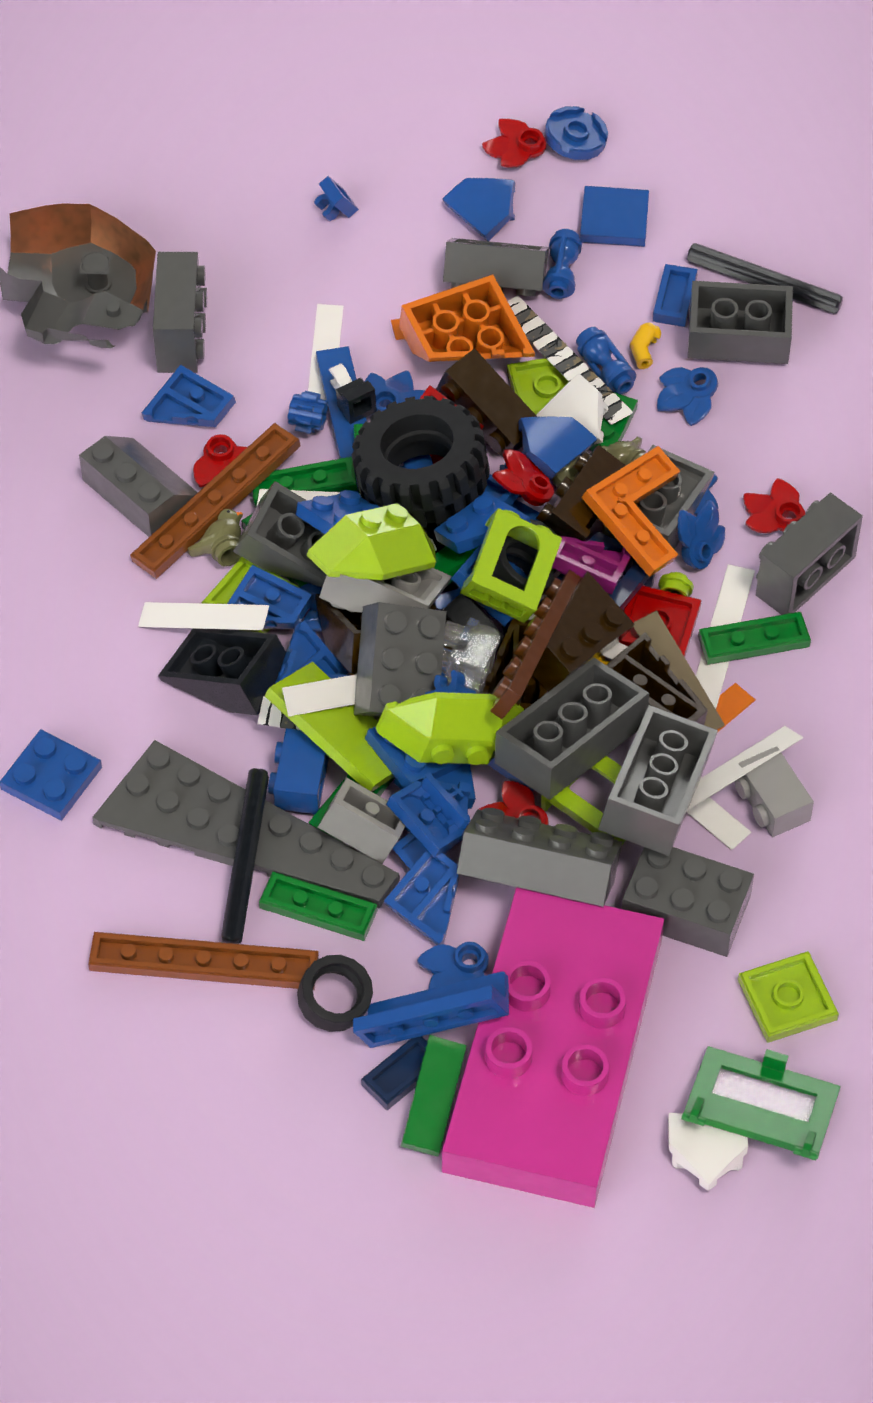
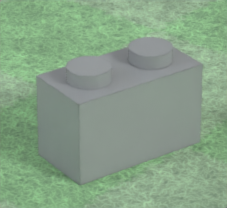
M776 746L738 764L743 768L779 751V748ZM781 752L734 781L739 796L742 799L747 798L753 807V815L760 827L765 826L772 838L811 821L814 801Z
M346 777L331 801L318 828L383 864L400 838L405 825L386 805L387 800Z

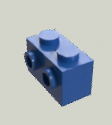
M286 728L283 742H277L274 762L279 765L277 773L271 772L268 794L274 795L275 806L282 810L316 814L320 809L330 757L301 730Z

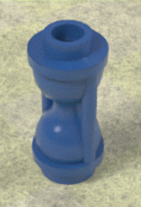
M560 229L555 232L549 242L550 256L556 265L547 271L543 280L544 292L556 299L567 298L574 293L576 286L575 276L569 265H572L578 259L582 249V242L575 231Z
M590 327L581 332L576 339L577 350L591 370L613 392L625 394L631 390L636 380V372L605 331L599 330L597 327ZM612 353H613V355L616 357L617 360L612 359V357H611V354H612ZM597 365H601V366H602V372H601V370L598 368Z

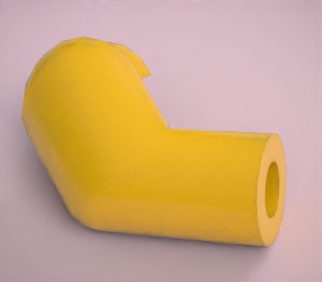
M651 322L640 325L630 341V349L639 369H647L653 364L648 346L650 343H656V338H661V329Z

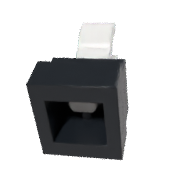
M342 364L329 369L330 373L334 376L330 383L336 389L337 406L350 424L377 411L375 388L369 381L364 382L362 378L352 381Z

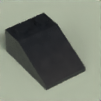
M193 628L158 677L161 681L228 712L258 716L263 696H265L269 687L275 684L286 651L276 634L229 629Z

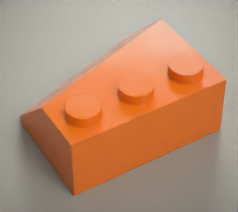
M494 275L401 306L399 328L412 353L428 362L460 360L474 348L484 359L535 357V352Z

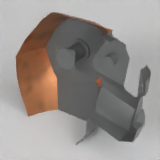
M62 203L9 213L11 254L8 272L6 273L0 267V286L3 300L28 302L21 313L28 337L43 344H58L62 340L88 341L91 345L100 348H113L114 346L109 340L87 339L84 335L69 332L73 327L80 324L119 330L128 326H135L143 312L148 313L156 250L145 238L119 219L91 204Z

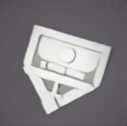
M578 373L536 416L573 417L597 438L594 444L603 443L604 433L601 431L603 415L608 412V406L602 400L603 395Z
M669 1113L668 1145L669 1151L673 1154V1167L676 1169L684 1168L699 1178V1185L708 1191L717 1185L718 1178L730 1170L739 1171L742 1169L743 1156L748 1151V1137L709 1125L701 1126L681 1120L683 1113Z

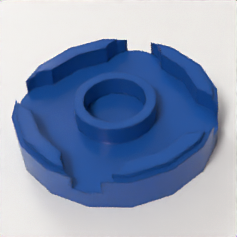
M565 106L554 110L546 122L544 130L546 142L552 150L563 157L574 160H588L597 157L604 150L609 134L606 124L597 114L592 112V115L584 112L585 108L578 106Z

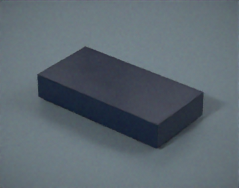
M422 1036L408 1040L361 1079V1085L387 1111L416 1087L427 1041Z

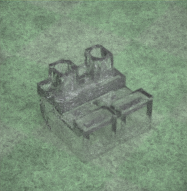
M471 617L466 626L447 621L445 624L444 645L453 648V651L446 648L443 649L442 673L448 679V686L452 680L451 671L456 670L465 676L466 682L464 687L476 691V694H481L486 679L492 671L495 652L500 641L499 632L490 626L479 625L480 621Z

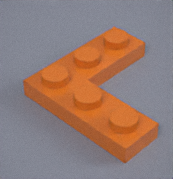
M659 446L592 486L581 497L649 577L672 563L678 556V553L636 505L639 501L676 479L681 472Z

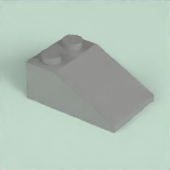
M434 568L385 580L355 579L340 574V577H328L326 575L319 598L330 602L335 608L350 612H363V606L377 602L429 609L450 583L452 576Z

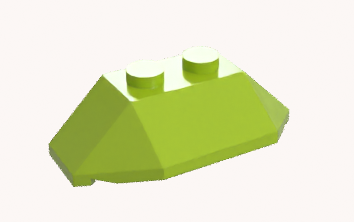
M398 503L345 515L308 550L306 555L328 577H340V574L355 579L385 580L434 568L436 563L433 543L420 523Z
M434 692L412 697L401 703L396 701L387 703L376 725V731L419 763L489 764L495 757L496 731L523 712L524 709L520 705L515 704L506 716L500 719L490 712L497 698L492 694Z

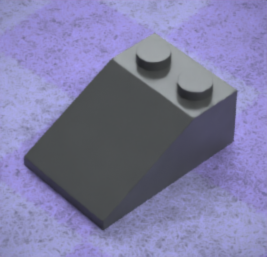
M652 445L649 451L657 446ZM662 449L681 472L676 479L639 501L636 505L675 549L680 542L678 538L679 511L685 510L694 515L715 472ZM603 524L602 533L617 540Z
M275 481L260 499L233 552L263 570L323 587L326 574L306 555L308 550L325 534L296 516L297 503L307 500Z

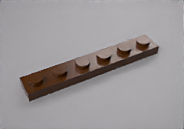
M570 569L561 580L555 577L543 594L545 597L539 603L534 613L536 616L526 627L523 633L525 636L513 652L515 656L503 671L505 676L500 680L492 693L497 698L490 712L500 719H503L521 698L581 578Z

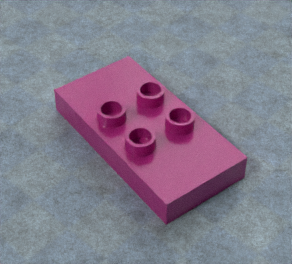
M516 887L492 972L493 974L503 971L508 975L509 1015L478 1022L442 1150L443 1173L595 1208L662 943L664 918L605 905L602 907Z

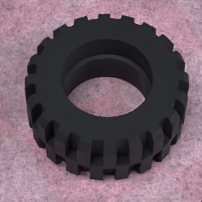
M414 396L405 398V402L398 404L394 401L387 404L384 411L378 410L372 414L370 422L365 421L358 431L359 435L354 439L352 460L361 497L369 503L380 507L398 503L420 523L422 528H427V524L436 523L437 526L441 525L448 518L479 497L478 495L481 496L486 489L490 468L483 430H481L479 421L470 414L469 410L459 404L455 407V403L451 400L442 398L439 401L434 396H424V399H415ZM420 455L444 457L435 464L423 468L407 469L398 467L406 460Z

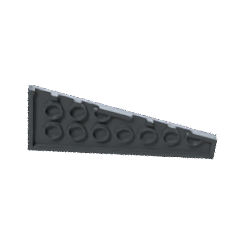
M154 740L92 817L93 824L101 829L103 826L124 831L125 836L132 838L138 835L156 840L158 845L167 848L170 845L193 851L195 856L233 866L246 789ZM265 800L254 869L267 872L268 877L271 876L272 872H276L375 903L377 908L382 906L386 897L400 881L398 872Z

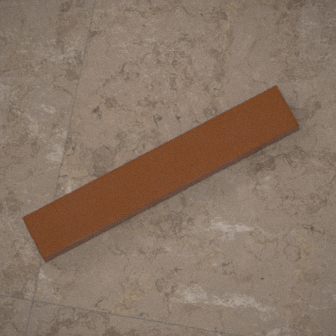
M272 424L130 554L132 562L157 579L188 551V547L194 545L203 537L209 526L217 521L222 510H232L301 447L299 438L278 424Z
M94 932L88 966L89 971L298 989L305 971L314 961L319 959V951Z

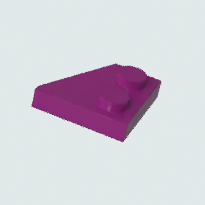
M561 536L562 540L552 568L557 569L564 575L570 569L581 578L588 571L606 592L612 594L632 557L623 547L622 552L603 550L605 547L604 542L581 541L577 538Z

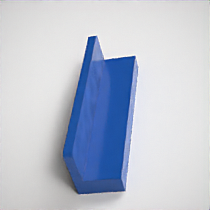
M503 971L371 1003L368 1008V1015L353 1018V1033L370 1048L508 1016V975Z

